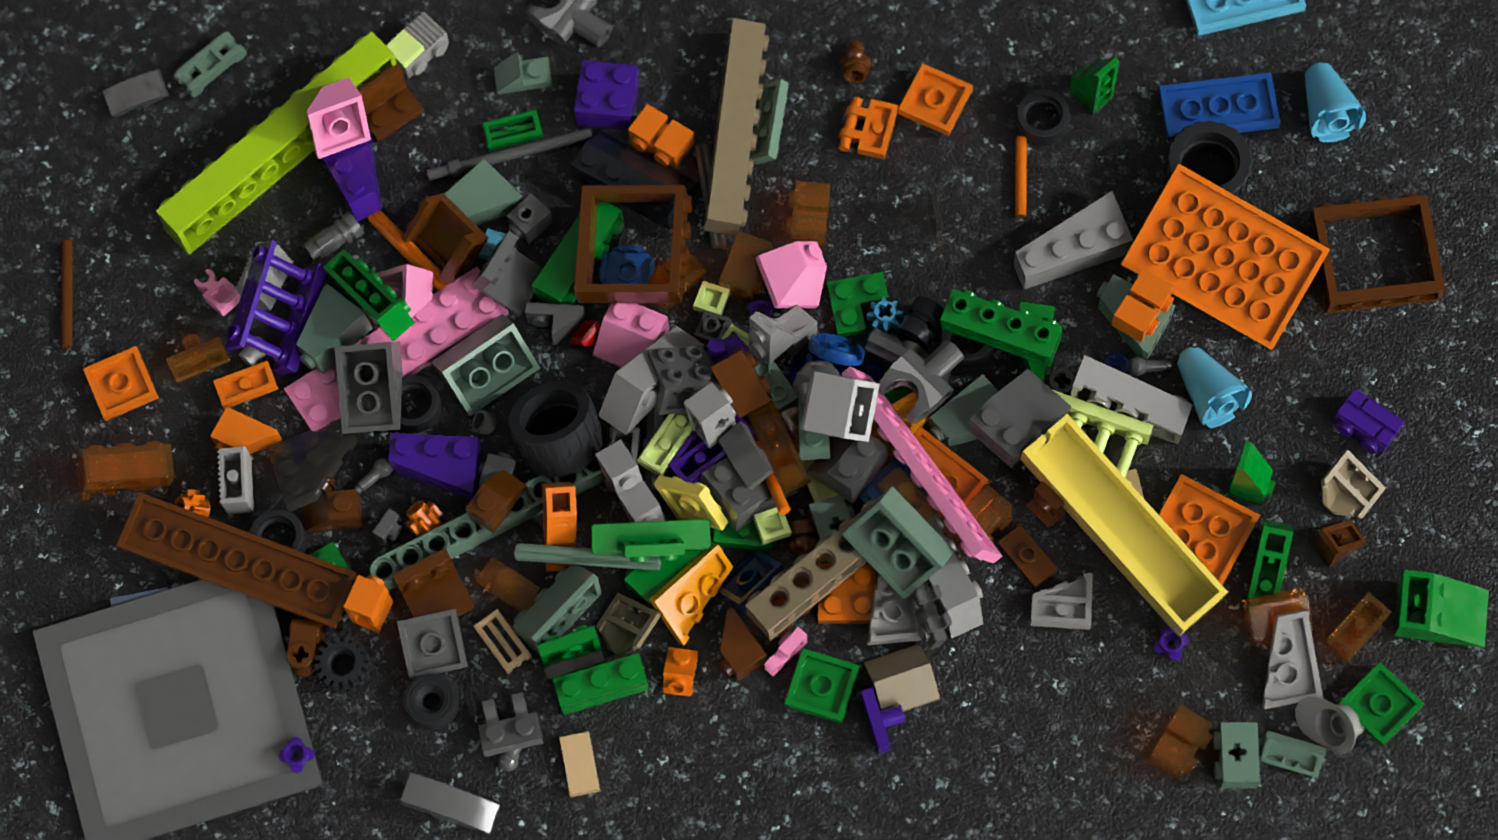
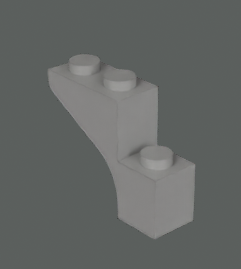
M797 304L787 313L775 319L756 312L749 318V350L756 358H762L769 365L785 351L794 357L809 343L811 335L815 334L817 336L818 322Z
M621 440L595 454L600 469L615 491L630 522L665 521L659 503L643 481L637 463Z

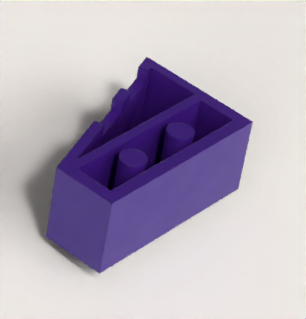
M370 129L371 140L321 158L357 222L382 209Z
M737 414V416L734 417L736 424H738L740 421L746 424L751 432L754 441H758L755 431L746 423V421L742 417L739 418ZM695 432L692 437L689 436L669 463V468L673 477H678L685 482L693 484L695 482L701 483L702 473L728 456L720 442L709 449Z
M391 433L388 461L393 468V472L425 484L429 483L442 488L443 491L451 494L455 493L471 501L478 491L479 478L477 475L481 464L482 446L478 437Z

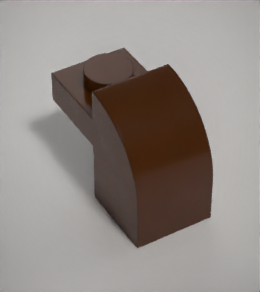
M1041 482L1034 489V498L1026 505L1047 527L1053 526L1068 513L1064 509V501L1044 482Z

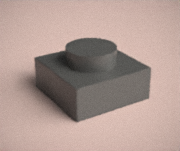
M391 509L387 510L373 531L376 541L387 546L390 540H396L402 530V521L399 514Z

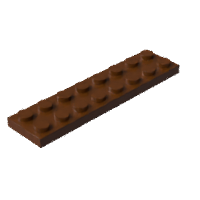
M141 492L138 494L116 545L121 550L336 629L344 610V604L358 576L354 571Z

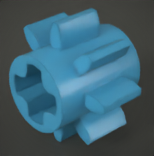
M882 297V301L877 304L871 302L873 312L867 313V320L874 321L872 324L873 331L879 329L887 334L888 330L897 328L899 323L895 319H902L903 311H896V300L891 303L886 301L885 297Z

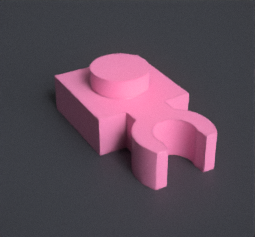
M207 269L205 272L209 280L202 283L195 279L194 283L198 290L204 293L202 296L205 301L220 315L225 316L239 303L241 295L225 277L218 281L214 272Z
M799 627L793 633L791 631L786 632L778 642L780 645L778 651L766 661L764 669L774 677L783 665L788 663L807 643V634Z

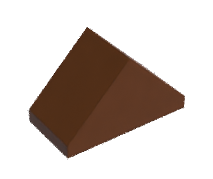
M1351 520L1322 528L1318 531L1312 543L1329 568L1367 544Z

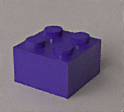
M582 60L574 110L577 125L628 130L634 122L640 82L638 66Z

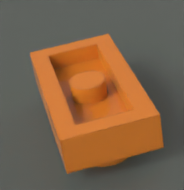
M268 360L213 380L224 410L226 407L230 408L278 390Z

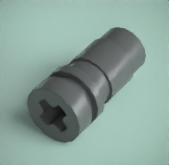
M350 211L341 215L342 219H335L333 225L328 228L326 227L303 244L315 262L329 256L346 242L350 244L353 242L352 238L355 237L357 239L365 234Z

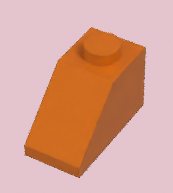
M226 407L210 435L217 451L222 448L243 446L246 447L249 454L280 445L282 441L278 430L229 407Z

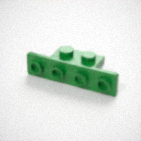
M708 519L592 524L593 554L623 553L625 558L630 557L632 562L648 561L649 556H659L660 560L665 561L676 560L677 555H685V550L710 548V521Z

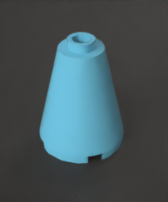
M1318 62L1311 65L1305 73L1310 132L1314 138L1315 136L1318 137L1321 142H1336L1346 139L1350 136L1349 131L1355 127L1359 130L1366 121L1365 110L1330 64Z
M1189 347L1180 353L1177 366L1197 416L1203 425L1206 424L1208 428L1221 426L1235 418L1233 412L1239 407L1242 410L1247 407L1252 396L1249 388L1205 351L1198 347Z

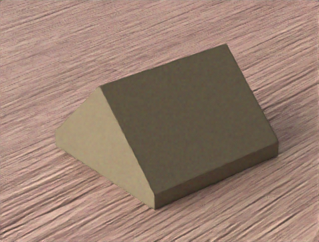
M920 643L863 663L880 710L901 705L903 712L940 700L931 663Z

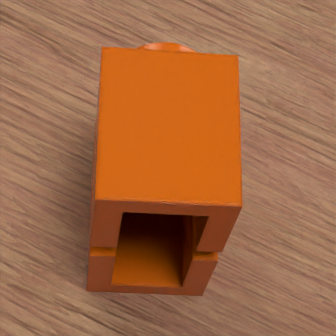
M647 104L628 129L630 143L640 152L647 151L650 154H655L653 157L664 166L670 165L677 169L695 144L694 132L673 119L667 125L668 116Z
M1143 269L1130 289V296L1126 295L1115 312L1111 326L1142 343L1146 335L1152 336L1157 329L1160 321L1156 320V318L1160 315L1161 311L1167 313L1174 301V298L1171 297L1173 285Z
M358 575L344 604V609L352 623L376 633L380 632L393 604V600L388 592L389 590L384 585L383 580L372 575H368L367 578Z

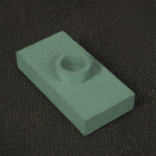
M1267 731L1259 755V761L1318 778L1326 754V748Z

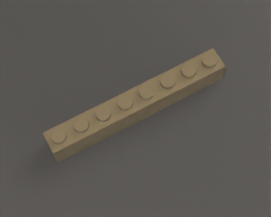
M733 18L728 31L703 231L737 236L740 226L745 227L748 210H743L744 201L749 200L751 185L746 184L747 176L752 175L754 159H749L750 150H755L757 134L752 132L753 125H758L760 109H756V100H761L763 84L758 83L759 76L764 75L766 60L762 59V51H767L769 35H765L766 24Z

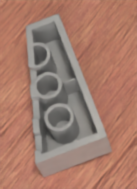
M1113 191L1015 252L1014 267L1024 290L1126 255L1133 243V238Z
M678 326L674 327L615 373L598 416L627 435L656 406L661 387L648 358V350L695 345L704 346V344Z
M1086 355L1083 357L1071 391L1072 397L1154 425L1152 436L1179 445L1193 404L1181 396L1171 395Z
M927 504L915 509L954 552L957 551L951 536H945L941 529L944 527L937 512L932 514ZM955 553L951 555L941 569L923 583H927L929 589L934 585H939L942 596L935 601V606L939 616L943 613H949L952 624L947 628L951 639L983 624L980 598L983 597L982 591L976 581H970L968 577L970 572L963 558L958 559Z

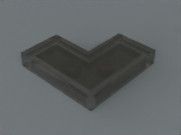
M596 651L576 659L569 658L546 666L544 671L548 682H551L553 678L603 664L605 660L602 652Z

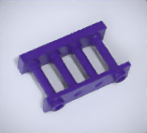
M270 240L257 244L252 251V263L233 324L229 327L226 334L228 340L225 349L231 351L248 345L273 357L275 364L272 371L280 375L295 373L298 370L302 354L296 344L322 291L327 273L323 269L324 265L320 263L301 269L273 255L277 242ZM269 266L298 279L299 286L296 295L265 281ZM261 292L290 305L291 312L288 321L257 307ZM253 318L282 331L283 338L280 347L249 334Z

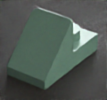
M519 52L494 67L497 95L553 87L548 57L520 61Z

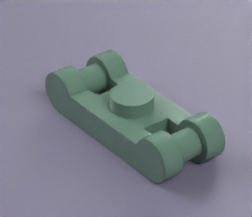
M224 32L179 68L174 74V78L179 84H184L187 87L186 91L192 97H196L202 93L206 85L235 62L241 61L246 56L247 51L242 45H237L234 42L235 39L229 32ZM226 49L228 52L222 55L220 51ZM198 71L200 75L194 79L192 74Z

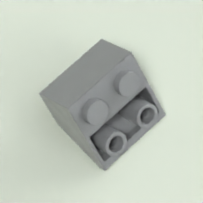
M812 371L801 429L845 439L869 442L880 384L853 377Z

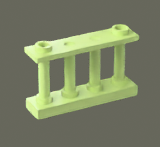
M1053 390L1071 406V409L1066 414L1080 428L1086 424L1097 427L1099 432L1094 444L1102 453L1110 435L1117 434L1125 437L1126 443L1116 468L1126 477L1137 445L1141 443L1148 445L1154 425Z

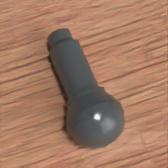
M1138 356L1132 357L1127 363V370L1133 376H1140L1151 371H1166L1172 368L1171 361L1146 360Z
M379 458L375 461L372 470L359 480L354 487L359 494L362 491H366L379 478L382 479L391 475L393 468L388 461L389 459Z
M522 749L502 753L498 758L499 767L507 772L517 768L518 755Z

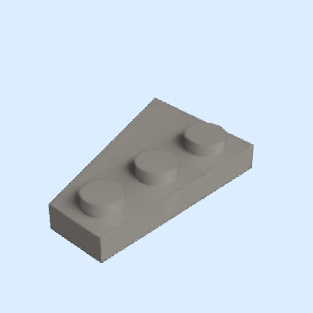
M877 571L867 645L920 641L921 638L918 631L920 624L916 614H913L910 610L908 602L910 596L908 595L903 599Z
M1300 609L1276 614L1262 703L1263 709L1299 703V701L1309 696L1323 698L1308 611Z

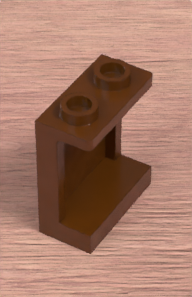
M444 193L426 196L419 203V210L415 217L407 223L406 232L402 240L405 243L416 241L444 269L439 278L448 285L454 283L470 270L489 237Z

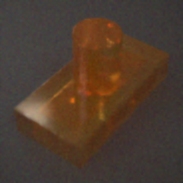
M189 334L183 338L185 351L166 358L177 383L231 361L220 337L201 343L197 334Z
M899 466L876 484V488L881 494H884L893 486L925 521L937 513L928 502L926 496Z
M493 556L476 578L477 584L520 612L524 609L528 610L535 597L541 591L540 587Z

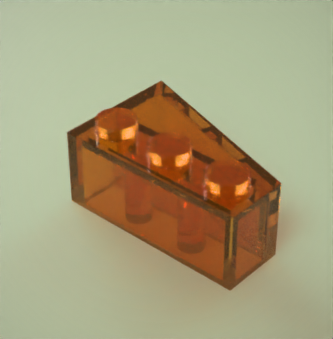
M151 441L139 446H133L131 443H122L116 447L104 448L102 445H92L82 449L77 467L80 502L90 501L89 495L105 492L107 497L117 496L116 490L134 488L136 493L171 486L174 479L171 444Z

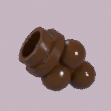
M853 40L848 44V52L841 58L840 66L845 80L849 83L858 84L863 82L869 74L871 60L870 57L863 53V43Z
M806 519L790 522L792 532L789 537L792 538L788 541V549L792 553L798 554L797 558L804 553L808 555L816 548L817 543L820 541V538L814 535L817 533L816 526H813V520Z

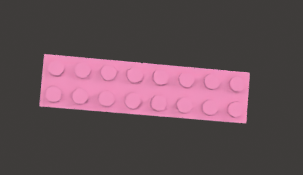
M475 267L458 278L454 283L448 284L442 290L434 293L432 299L412 317L415 323L396 340L392 341L379 328L358 341L355 345L400 341L402 377L416 374L501 314L507 316L509 312L503 306L471 286L480 273L479 268ZM336 363L324 374L314 369L284 388L286 394L315 437L341 421Z
M851 366L841 373L842 376L875 382L870 375ZM878 392L873 419L879 425L877 431L886 442L893 444L896 449L893 451L894 455L903 465L907 464L912 471L910 477L920 488H925L929 494L926 497L928 502L936 511L940 510L946 517L943 520L946 527L953 534L957 533L963 542L960 543V546L971 558L974 556L980 561L985 560L995 563L1002 557L1001 553L887 397Z

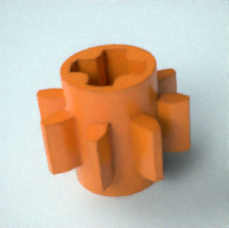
M187 489L186 494L178 496L174 503L176 506L205 517L209 516L211 509L209 499L205 498V495H200V490Z
M421 500L408 509L406 515L410 520L405 524L413 534L415 533L419 536L422 533L424 535L441 526V521L438 518L443 513L435 503L433 504L429 501L426 504Z

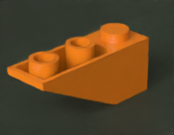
M571 482L541 484L544 545L576 547L577 512L575 485ZM545 563L546 572L561 571L564 567L569 568L572 564Z

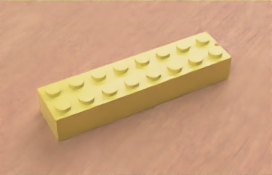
M1068 414L1047 430L1045 436H1040L1022 452L1020 460L1040 482H1044L1064 501V509L1178 637L1228 593Z

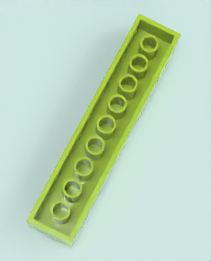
M372 31L367 36H362L356 40L350 50L345 54L338 55L333 60L332 65L323 72L315 74L308 85L302 90H296L284 105L273 109L267 119L261 124L250 128L243 139L238 143L231 144L219 159L208 163L201 174L185 182L178 193L173 197L166 198L160 204L156 212L167 233L188 255L194 252L315 150L306 111L322 87L348 77L356 88L364 83H370L384 69L397 65L394 53Z

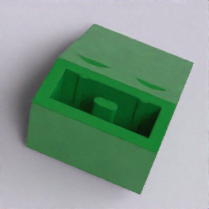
M1404 569L1398 579L1394 636L1484 648L1489 590L1435 573Z

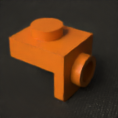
M669 647L663 672V692L665 694L692 696L698 651Z

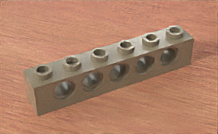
M872 498L866 502L859 514L854 518L848 517L840 524L838 531L831 536H824L812 552L808 555L804 553L799 556L791 569L786 573H778L771 580V585L763 591H756L749 597L745 605L747 614L770 641L868 562L855 548L850 551H844L840 547L844 543H850L842 533L877 499ZM822 561L832 563L828 569H820L817 566ZM805 579L809 581V584L804 588L794 586L798 580ZM776 598H784L786 600V603L780 607L771 604Z

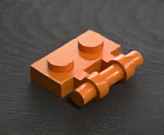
M853 97L851 104L846 108L845 117L847 118L845 126L841 128L839 133V150L848 152L851 143L856 142L859 143L857 148L858 154L885 160L898 113V105L871 99L869 109L861 107L863 99ZM859 120L865 121L862 131L855 130Z

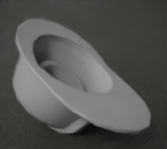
M1309 696L1299 701L1295 710V718L1301 731L1311 740L1338 754L1349 752L1353 748L1357 736L1364 730V726L1360 724L1356 712L1344 704L1334 705L1322 698Z

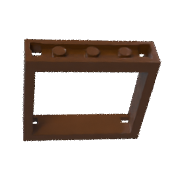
M684 185L582 186L574 293L579 303H682V292H686V287L688 286L687 276L684 275V266L689 265V250L685 249L686 239L691 237L690 222H687V213L692 212V196H688ZM675 202L669 284H592L598 203Z
M1410 193L1401 198L1378 197L1368 202L1351 200L1345 204L1334 206L1331 203H1324L1312 209L1309 221L1313 240L1329 248L1325 222L1417 212L1431 281L1337 292L1329 251L1319 268L1327 314L1441 301L1446 289L1427 195L1418 196L1415 193Z

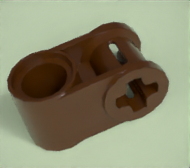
M293 617L290 625L287 660L295 674L306 677L316 671L314 666L316 661L314 659L315 655L320 653L318 649L323 642L325 626L306 618Z

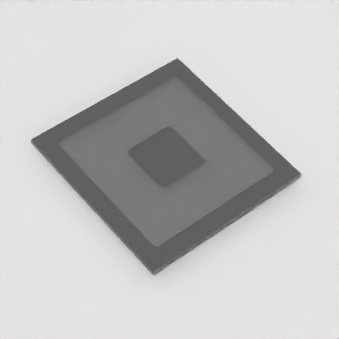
M201 579L33 631L85 840H147L323 785L315 756L312 760L306 762L303 766V771L300 773L292 772L291 766L286 762H281L278 758L279 752L284 750L285 746L294 737L301 738L302 744L307 748L313 749L292 670L287 660V652L274 606ZM295 753L294 757L298 758L299 753Z

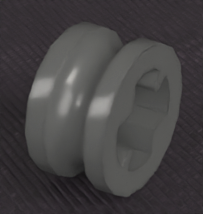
M1057 369L1050 375L1048 386L1052 390L1070 395L1075 377L1067 369ZM1059 378H1065V383H1067L1065 384V389H1060L1058 383H1054V381L1058 382Z

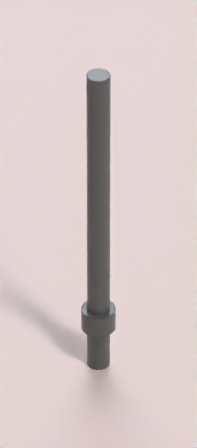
M590 128L463 161H459V159L448 161V165L427 170L429 181L450 175L452 178L463 175L462 172L472 170L483 159L490 165L586 141L592 138Z

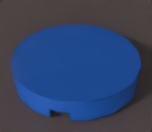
M621 245L614 248L612 252L608 255L606 254L604 259H602L599 268L601 284H654L656 279L655 262L643 248L634 245Z
M821 333L818 336L815 334L811 335L807 347L817 357L839 365H861L865 356V350L861 345L857 344L855 348L850 345L851 341L847 338L829 333Z

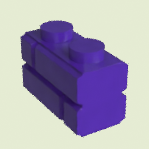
M1357 389L1352 392L1333 420L1338 432L1346 437L1352 435L1361 442L1360 445L1364 450L1371 454L1377 452L1379 455L1385 452L1405 422Z

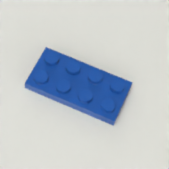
M1271 73L1159 86L1158 91L1167 142L1173 141L1174 136L1180 133L1183 128L1196 122H1221L1236 129L1238 133L1276 129L1281 124Z

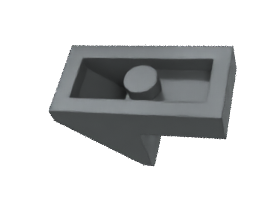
M526 302L525 315L527 322L532 323L536 327L553 325L552 340L554 345H557L579 327L586 317L583 305Z

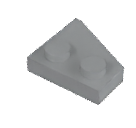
M1093 573L1084 574L1082 579L1068 583L1065 581L1057 584L1053 589H1044L1033 593L1031 626L1090 630Z

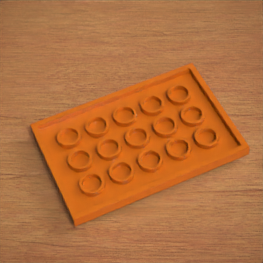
M1177 164L1120 265L1137 275H1140L1143 269L1173 285L1172 294L1262 346L1273 350L1330 249L1188 168Z

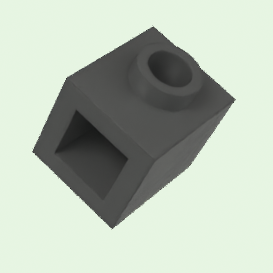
M532 193L507 215L508 230L519 237L517 240L522 238L528 245L553 223L551 211Z
M488 453L486 462L482 461L478 469L477 477L480 478L478 487L480 488L483 483L502 470L517 478L519 472L517 461L506 453H497V455Z

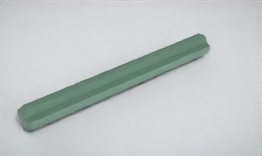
M518 543L514 551L517 561L656 571L661 567L659 556H649L648 561L632 562L630 557L625 558L623 553L593 554L592 548Z

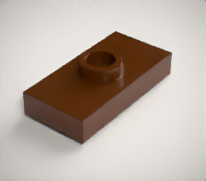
M1021 525L997 542L998 547L1034 589L1058 571L1057 567Z

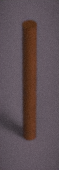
M63 240L61 242L62 349L73 348V241Z

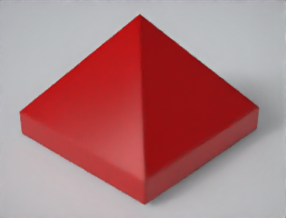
M584 320L571 337L569 343L577 346L596 345L601 323L599 321Z

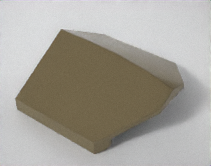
M1347 449L1341 453L1321 479L1322 504L1334 515L1363 518L1386 489Z
M617 593L596 627L601 633L609 651L623 657L641 647L661 614Z

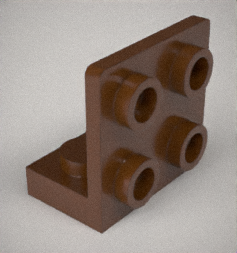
M398 64L392 68L384 69L376 79L370 83H364L357 88L362 95L368 127L378 143L424 112L421 104L407 88L402 69Z
M446 548L393 575L414 617L455 608L459 617L475 608Z

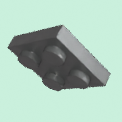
M456 608L397 621L409 680L424 674H438L468 667Z

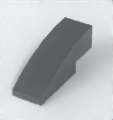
M411 772L400 800L403 806L489 835L500 807L498 804L469 792Z

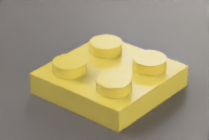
M662 475L658 476L654 486L677 519H708L710 521V528L723 531L728 520L722 513V508L714 501L710 495V490L705 485L699 482H695V484L685 482L675 476L672 478Z

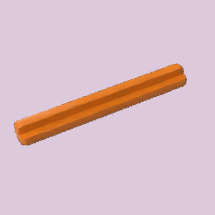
M381 210L368 216L369 222L412 266L433 272L432 284L437 291L447 286L439 278L442 272L412 241L405 243L402 240L404 233Z

